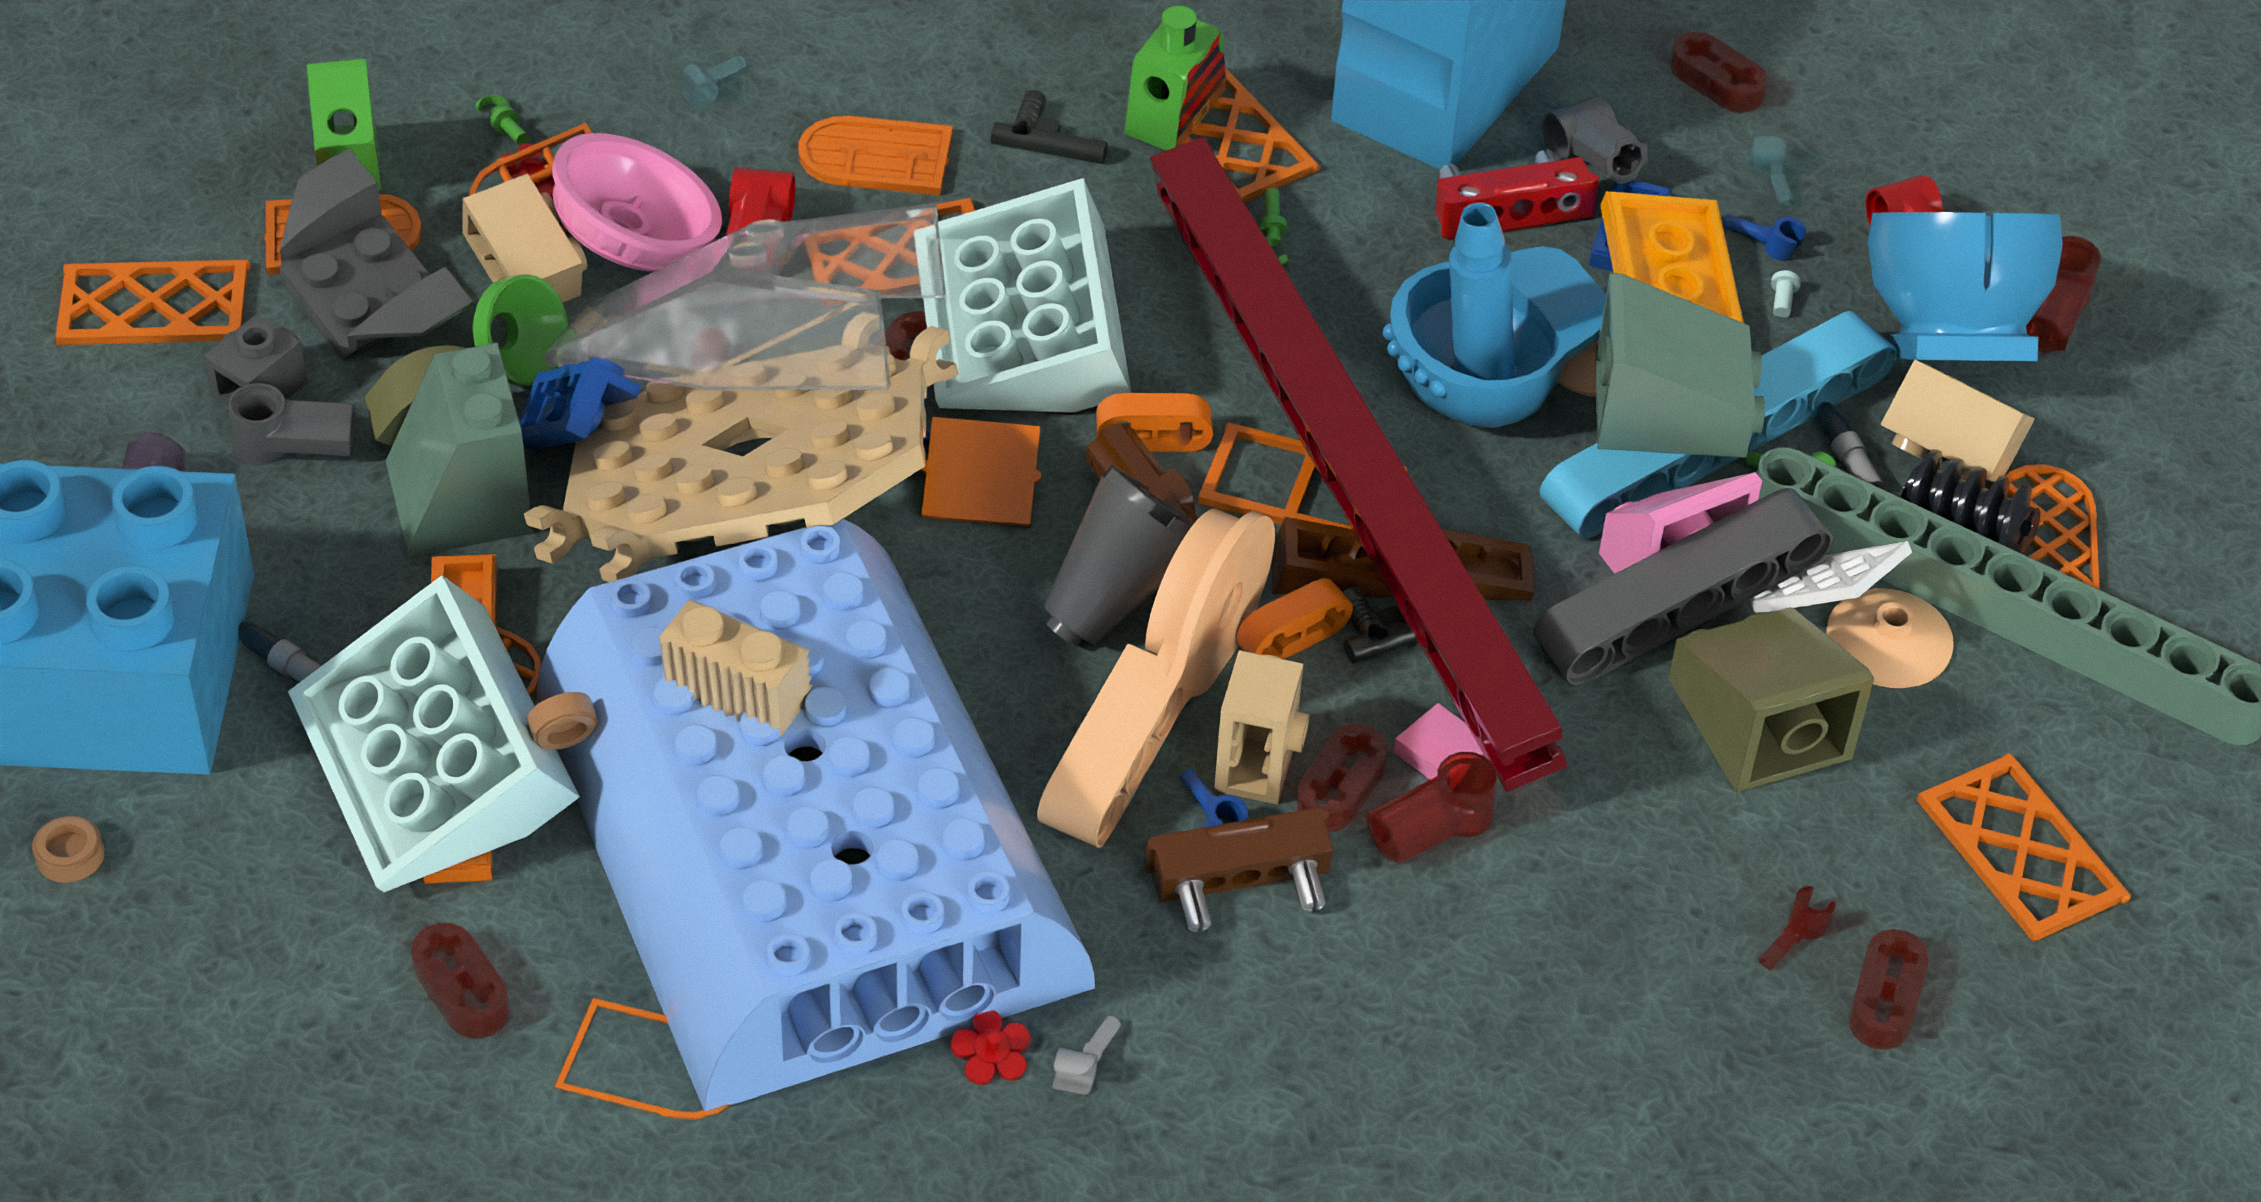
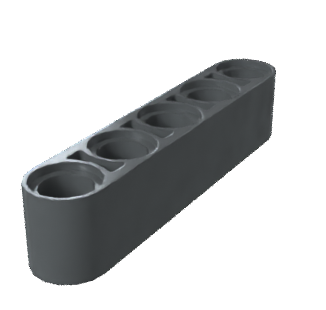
M1783 488L1555 604L1539 617L1534 626L1533 634L1568 683L1579 685L1628 663L1809 569L1827 554L1832 546L1833 536L1796 490Z

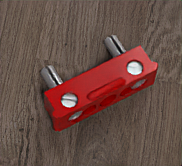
M1548 149L1546 153L1542 150L1536 155V164L1461 175L1456 165L1450 164V169L1448 165H1445L1441 168L1439 172L1440 178L1437 180L1436 214L1441 224V236L1448 239L1456 237L1462 212L1468 205L1473 203L1491 205L1496 211L1503 232L1593 217L1596 214L1599 176L1591 174L1582 157L1557 160L1554 153Z

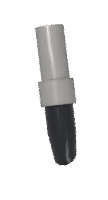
M1822 402L1817 408V415L1826 436L1831 442V450L1842 467L1845 466L1850 475L1883 489L1884 483L1869 460L1867 449L1859 435L1851 430L1847 421L1830 402Z
M243 621L240 623L239 637L244 646L266 660L269 667L284 677L290 676L296 681L301 682L321 667L320 664L309 658L303 649L289 640H281L271 632L250 622Z

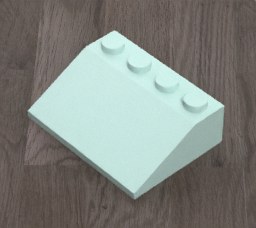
M1084 178L915 229L927 328L934 326L947 329L951 339L948 344L938 350L936 360L942 359L954 362L958 369V375L944 382L936 381L934 383L935 399L939 408L1074 413L1098 406L1104 398L1113 394L1132 393L1105 228Z
M443 575L288 691L376 887L383 892L527 837L580 797L557 750L543 749L533 741L526 717L535 706L485 606Z

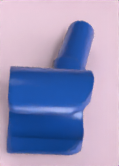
M1726 214L1722 223L1726 229L1764 243L1766 253L1780 261H1786L1792 257L1796 247L1801 245L1807 230L1800 220L1787 216L1777 219L1773 228L1730 214Z
M1187 769L1181 774L1180 780L1201 804L1202 810L1207 814L1205 827L1223 824L1219 818H1228L1233 822L1247 820L1248 809L1240 798L1233 795L1217 797L1193 769Z

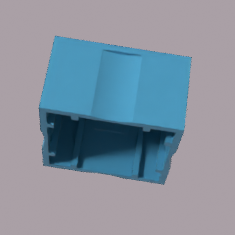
M1343 0L1342 37L1336 63L1331 121L1439 170L1445 165H1448L1450 169V164L1457 165L1559 48L1566 0Z

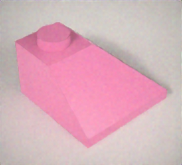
M1754 472L1658 493L1635 503H1624L1613 511L1606 513L1599 554L1615 574L1756 502L1759 498L1762 480Z

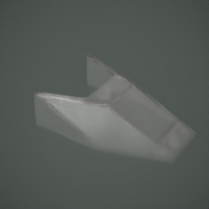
M936 203L787 222L760 220L750 223L746 227L583 306L545 353L546 364L563 367L564 364L574 365L596 357L609 360L624 368V377L705 390H888L891 382L881 298H944L946 294Z

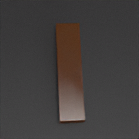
M1290 517L1284 518L1274 543L1272 594L1286 595L1313 581L1327 578L1331 579L1342 592L1351 587H1359L1365 597H1392L1352 529ZM1442 529L1484 600L1531 601L1535 594L1531 545Z

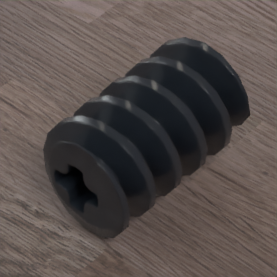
M1932 449L1926 455L1923 462L1919 463L1912 471L1900 498L2024 555L2036 535L2040 521L2039 507L2034 508L2030 506L2031 487L2022 485L2014 496L2009 498L2007 497L2010 483L2009 478L1999 476L1990 489L1985 488L1987 478L1985 468L1976 467L1968 479L1965 480L1963 479L1965 468L1963 459L1954 458L1945 471L1940 470L1943 458L1942 451Z

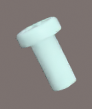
M1778 271L1772 276L1771 287L1776 291L1773 314L1775 316L1786 318L1790 316L1793 293L1800 289L1801 284L1800 277L1792 271Z

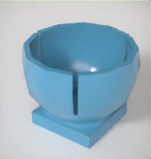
M1965 212L1873 213L1868 238L1872 279L1874 286L1901 323L1900 332L1889 335V343L1896 348L1897 358L1911 360L2038 361V337L2028 335L2026 325L2056 283L2063 246L2060 215L1991 213V216H1986V213Z

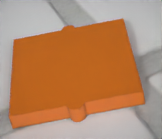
M932 417L928 460H925V467L921 469L922 473L926 475L922 518L1030 527L1035 485L1039 484L1042 480L1041 472L1037 470L1040 426Z

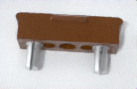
M1318 807L1152 836L1147 842L1143 866L1144 871L1152 873L1160 903L1181 899L1188 929L1192 932H1198L1199 924L1201 931L1211 926V919L1204 895L1295 879L1303 909L1312 912L1314 905L1315 911L1325 905V898L1318 875L1328 873L1334 851L1327 830L1329 812L1324 808Z

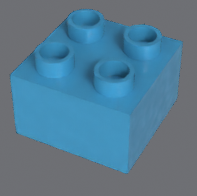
M33 460L0 463V765L211 774L240 643L239 625L245 621L255 576L235 474L182 472L165 466H149L141 469L49 466Z

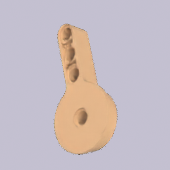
M1210 509L1187 532L1176 550L1157 592L1148 622L1145 651L1130 644H1127L1043 791L1037 811V820L1040 823L1096 848L1102 847L1107 841L1185 704L1192 697L1205 693L1213 685L1239 646L1236 642L1238 628L1257 609L1270 570L1275 543V528L1269 516L1251 511L1241 518H1237L1218 509Z

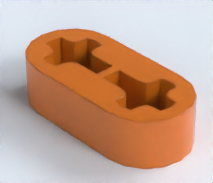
M1113 394L1104 398L1098 404L1096 410L1097 436L1106 427L1119 422H1129V424H1121L1122 427L1126 429L1133 428L1150 452H1196L1205 448L1213 437L1211 405L1204 398L1195 394ZM1190 422V424L1182 425L1180 423Z
M1322 578L1252 612L1238 628L1236 642L1245 652L1273 655L1286 659L1338 633L1350 619L1353 612V604L1331 579Z

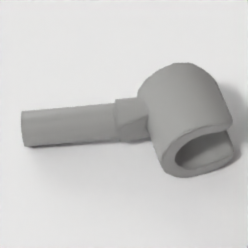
M1113 1016L1106 1017L1090 1041L1085 1044L1082 1052L1062 1047L1058 1049L1054 1062L1056 1075L1052 1084L1053 1089L1080 1095L1090 1092L1096 1074L1097 1062L1101 1058L1104 1049L1121 1027V1023L1117 1018Z

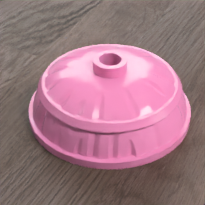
M590 133L570 138L560 146L552 164V174L555 182L553 201L561 222L580 243L609 261L641 271L659 272L671 270L686 264L695 253L709 247L715 241L721 229V209L708 186L680 161L653 146L624 136Z

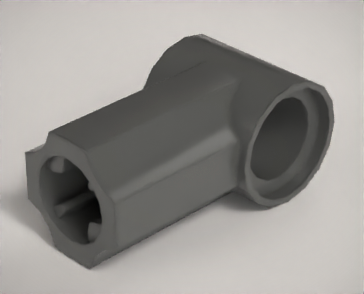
M1596 95L1548 112L1542 119V132L1546 146L1554 153L1558 160L1571 159L1577 156L1582 157L1585 162L1618 184H1624L1637 179L1638 172L1648 162L1647 143L1617 124L1612 107L1602 96Z
M252 383L239 387L229 398L228 406L233 452L239 460L246 464L257 466L270 464L280 459L285 453L353 455L356 430L355 403L284 399L279 389L264 383Z

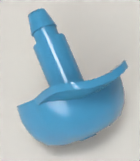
M1473 203L1468 205L1462 212L1455 237V246L1450 252L1449 262L1423 268L1404 280L1392 300L1390 311L1391 323L1383 328L1382 333L1384 338L1390 341L1387 346L1388 353L1392 357H1396L1398 367L1403 371L1405 380L1412 392L1428 408L1470 427L1497 428L1519 422L1537 412L1558 383L1565 362L1598 340L1606 293L1575 258L1561 249L1540 246L1511 252L1505 244V237L1495 209L1486 203ZM1453 363H1454V370L1450 368V366H1451Z

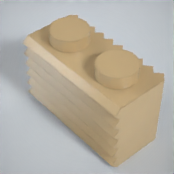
M688 600L659 636L666 682L676 680L677 687L687 685L689 692L694 691V700L700 699L702 706L711 704L713 712L723 710L725 717L735 715L737 722H740L742 714L746 712L748 719L757 717L759 724L769 722L771 729L780 728V736H782L805 706V699L813 685L809 683L812 677L809 675L811 667L808 666L810 658L807 657L810 649L695 600Z

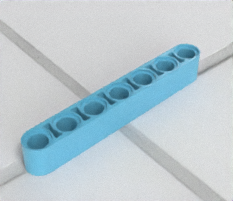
M1846 311L1762 355L1761 379L1759 387L1754 388V396H1764V425L1761 433L1751 434L1747 453L1817 416V408L1822 402H1830L1835 406L1880 382L1895 364L1897 359L1896 348L1856 312ZM1598 443L1555 466L1542 482L1539 493L1540 498L1582 539H1590L1603 532L1606 513L1613 511L1618 506L1627 502L1635 503L1658 493L1684 488L1740 457L1598 449Z

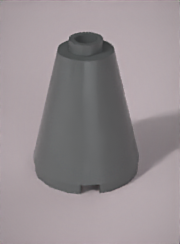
M1113 464L1110 465L1100 478L1044 605V608L1052 615L1047 622V626L1075 647H1078L1083 639L1095 645L1158 592L1176 550L1194 524L1192 520L1169 502L1165 501L1164 503L1149 492L1147 486Z

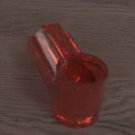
M2062 237L2063 246L2055 286L2026 325L2027 334L2038 337V351L2046 354L2057 350H2065L2080 314L2091 298L2100 267L2101 254L2092 242L2082 237Z
M1458 752L1449 755L1441 762L1436 777L1367 813V827L1373 836L1375 846L1388 862L1395 861L1397 864H1401L1454 835L1458 837H1474L1488 830L1494 817L1497 781L1496 769L1492 762L1483 755L1474 752Z

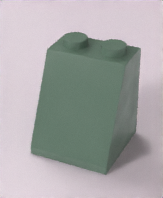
M1610 273L1595 355L1598 449L1746 458L1751 434L1762 432L1765 416L1764 396H1754V388H1758L1760 384L1762 357L1761 352L1751 351L1750 326L1624 274Z
M498 343L434 354L386 458L387 471L408 557L533 534V527L526 524L524 513L530 510L522 431Z

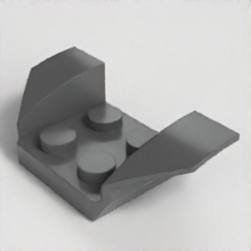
M351 149L328 159L298 179L280 247L282 260L280 265L281 280L284 287L342 360L388 338L425 336L441 324L474 306V301L446 267L430 275L381 214L377 182Z

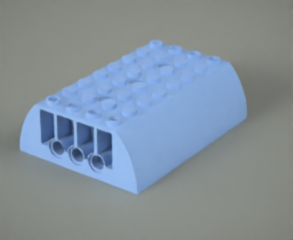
M842 519L830 526L820 525L809 529L804 527L589 588L568 612L557 628L542 661L537 683V704L547 698L567 692L585 693L592 701L598 717V723L594 732L582 742L568 748L558 749L557 752L580 796L576 802L705 1112L727 1104L733 1105L954 1034L959 1029L972 1028L973 1017L977 1012L981 1014L995 1010L1000 1014L1001 1018L1095 988L1094 971L1089 955L896 567L883 547L859 526ZM688 600H695L810 649L807 657L810 658L808 666L811 667L809 675L812 677L809 683L813 685L805 699V706L782 736H780V728L771 729L769 722L759 724L757 717L748 719L746 712L742 714L740 722H737L735 715L725 717L723 710L713 711L711 704L702 706L700 699L694 700V691L689 692L687 685L677 687L676 680L666 682L659 636ZM804 746L814 747L823 753L817 759L807 762L799 761L788 755L792 750ZM848 848L862 849L870 854L869 859L855 865L846 864L835 858L840 851Z

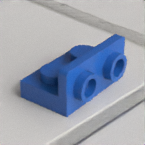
M596 357L590 358L586 362L574 365L564 364L561 368L537 373L519 421L523 446L538 450L587 440L588 436L597 429L602 420L604 405L637 399L642 386L625 378V369L618 364Z

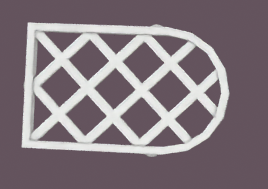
M1908 541L1825 555L1809 569L1745 602L1749 610L1757 613L1858 598L1908 557L1912 550Z

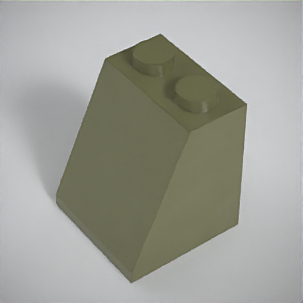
M1791 607L1768 614H1753L1739 622L1710 630L1699 629L1685 637L1678 638L1668 677L1736 793L1853 759L1874 682L1873 675L1865 665L1796 609Z

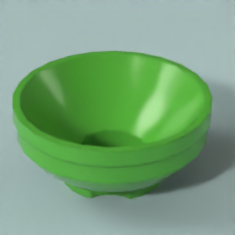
M528 274L514 275L501 278L492 283L483 293L476 307L472 322L474 345L476 347L494 343L491 336V325L493 319L498 314L501 315L508 328L507 341L502 348H499L508 383L519 386H532L537 373L559 368L565 357L569 328L563 302L553 287L538 276Z

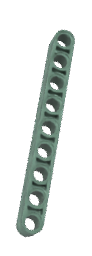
M1778 447L1768 450L1761 456L1757 469V475L1762 480L1758 500L1783 488L1796 490L1832 533L1833 542L1827 552L1828 555L1908 541L1912 553L1883 576L1881 580L2222 741L2234 745H2248L2256 742L2261 737L2260 664L1801 451Z

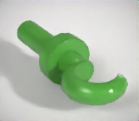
M488 95L476 102L475 107L478 111H481L486 105H498L490 112V125L499 135L507 133L519 146L529 142V135L519 126L520 118L518 113L510 107V103L506 98L499 95Z
M1269 188L1265 191V217H1262L1258 223V227L1263 235L1266 236L1265 238L1270 247L1278 246L1281 242L1280 237H1283L1288 230L1287 220L1280 216L1279 190L1275 188ZM1286 254L1277 257L1281 265L1285 264L1288 260Z

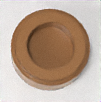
M567 692L552 696L537 704L528 713L526 722L534 742L543 749L558 750L571 747L588 738L596 728L598 717L587 694Z
M65 816L48 822L36 833L32 843L37 868L46 878L56 882L68 883L82 880L94 873L104 858V846L99 829L93 822L83 817Z

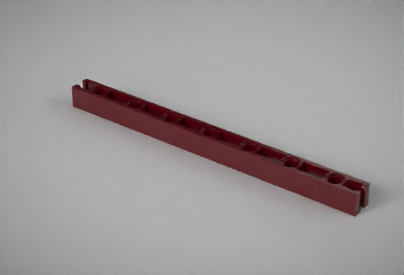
M1204 136L1151 156L1152 169L1161 180L1157 183L1156 188L1164 208L1504 790L1509 792L1567 768L1565 755L1560 746H1557L1555 741L1563 739L1561 725Z

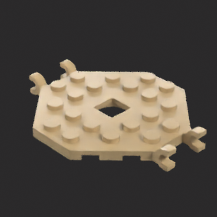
M863 310L848 322L844 331L843 342L763 359L747 360L741 363L689 373L662 376L650 381L646 385V390L640 393L637 399L606 407L597 429L588 436L587 440L576 442L563 510L540 505L524 513L528 526L541 530L550 527L547 539L534 547L537 559L554 564L565 557L571 551L574 544L584 538L591 539L592 546L607 551L616 548L614 558L599 568L602 580L612 582L633 576L639 566L652 558L678 554L677 542L700 541L713 536L717 547L768 537L769 529L767 525L771 524L785 525L804 519L807 529L813 526L834 525L925 467L926 454L923 438L926 437L924 399L927 398V387L936 381L944 382L958 375L956 363L942 359L936 360L938 350L951 341L949 331L934 326L928 327L915 338L911 347L910 358L903 361L895 359L891 355L889 346L873 342L869 344L871 333L884 324L880 313ZM772 438L745 456L722 451L737 443L748 440Z

